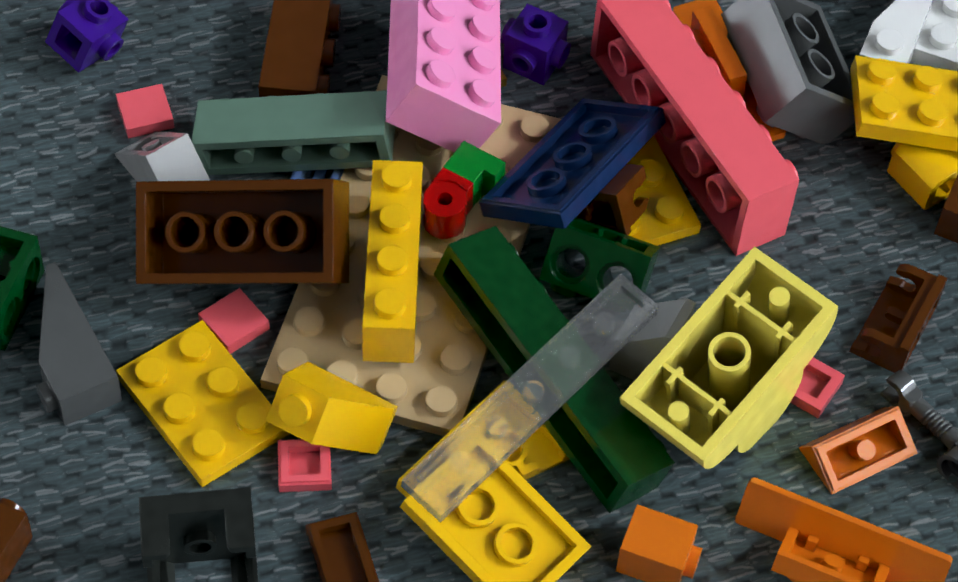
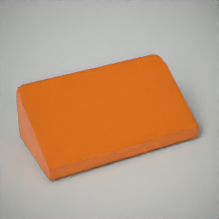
M899 406L883 407L798 447L831 495L918 454Z

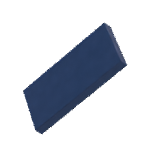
M583 98L479 201L482 215L484 217L565 229L666 123L663 108Z

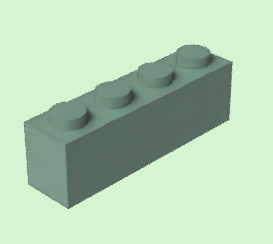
M387 90L198 100L191 141L208 175L371 168L373 160L392 161L396 126L386 122Z

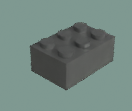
M736 0L721 14L728 30L727 38L747 72L746 83L751 87L758 104L756 111L765 124L791 132L802 139L807 138L820 144L832 142L855 123L851 75L820 5L809 0Z

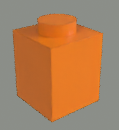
M637 504L620 547L616 572L645 582H681L683 576L693 579L703 548L694 545L698 525Z

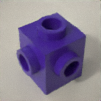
M67 0L59 8L45 43L79 73L101 58L104 61L111 59L120 50L124 43L121 36L129 19L108 0Z
M527 3L516 19L511 17L507 21L502 31L500 42L504 44L503 68L544 86L556 68L560 69L569 56L571 50V43L567 42L569 21L558 17L552 12L544 11Z

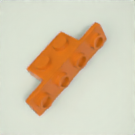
M695 0L675 6L673 8L674 14L682 24H686L691 28L696 43L707 57H712L715 60L721 76L730 88L740 93L745 102L746 109L758 125L761 124L768 130L772 141L784 138L786 136L785 130L768 126L761 120L756 111L758 104L751 87L746 83L747 72L727 38L728 30L721 16L723 11L717 0Z
M752 477L749 480L735 518L737 524L782 542L771 571L786 576L792 582H944L953 558L946 553L756 477Z

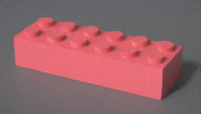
M597 0L591 56L625 103L663 108L666 123L658 130L654 137L668 163L735 256L751 250L754 246L758 247L784 236L800 180L798 172L793 163L788 159H784L773 145L768 130L763 125H758L748 112L740 93L732 90L721 76L715 60L712 57H707L696 43L691 28L686 24H682L671 10L669 0Z

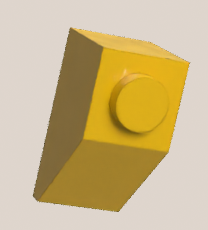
M307 361L283 374L266 421L310 444L377 454L383 446L398 406Z

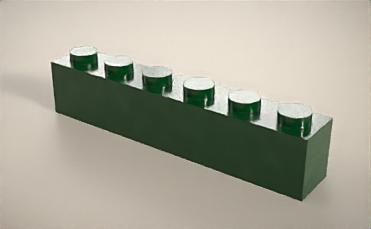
M496 226L448 244L434 272V276L523 397L528 401L534 412L607 511L611 513L657 488L675 462L668 454L664 444L654 436L648 426L621 405L620 396L623 393L608 375L602 362L595 358L577 334L574 325L564 317L549 297L543 284L534 277L521 260L515 247L506 240Z

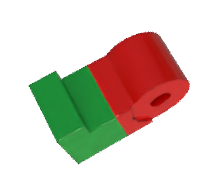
M463 141L423 195L425 211L423 225L426 231L439 239H451L461 234L466 226V216L482 195L485 196L505 176L506 162Z

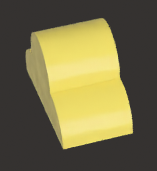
M754 246L620 396V403L705 469L713 468L734 449L739 453H744L751 449L778 421L801 383L803 369L814 357L829 334L837 316L838 305Z

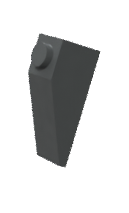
M55 261L46 265L38 361L43 382L37 384L36 389L46 412L49 414L57 410L65 426L121 402L122 397L118 376Z

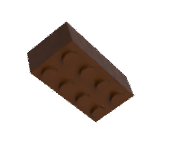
M337 179L136 182V284L349 283V182Z

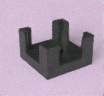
M251 487L139 497L141 555L143 568H147L148 582H175L174 564L219 559H231L232 582H259Z

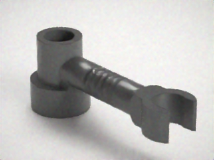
M898 370L886 379L890 386L883 390L880 395L892 406H899L901 412L910 413L918 422L926 426V429L933 433L934 436H937L938 440H941L949 450L939 457L937 461L938 471L947 480L951 473L958 477V429L953 427V424L949 423L948 420H945V417H942L923 398L922 391L907 372ZM958 481L952 482L951 484L958 490Z

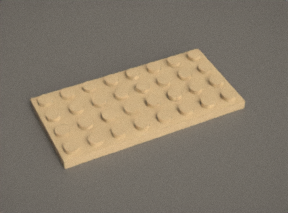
M381 76L376 91L387 90V76ZM501 104V124L479 149L506 162V175L561 119ZM395 127L392 161L423 162L414 363L363 361L362 325L372 167L344 169L340 179L349 182V283L298 284L260 379L261 388L277 392L283 374L308 361L398 406L392 423L445 436L467 415L488 348L434 276V272L448 244L496 226L506 240L515 247L520 257L530 224L484 217L479 201L484 197L482 195L467 214L466 226L461 234L451 239H439L430 235L423 225V215L425 213L423 195L454 152L399 127Z

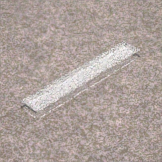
M620 273L402 479L401 487L441 523L658 314L659 305Z

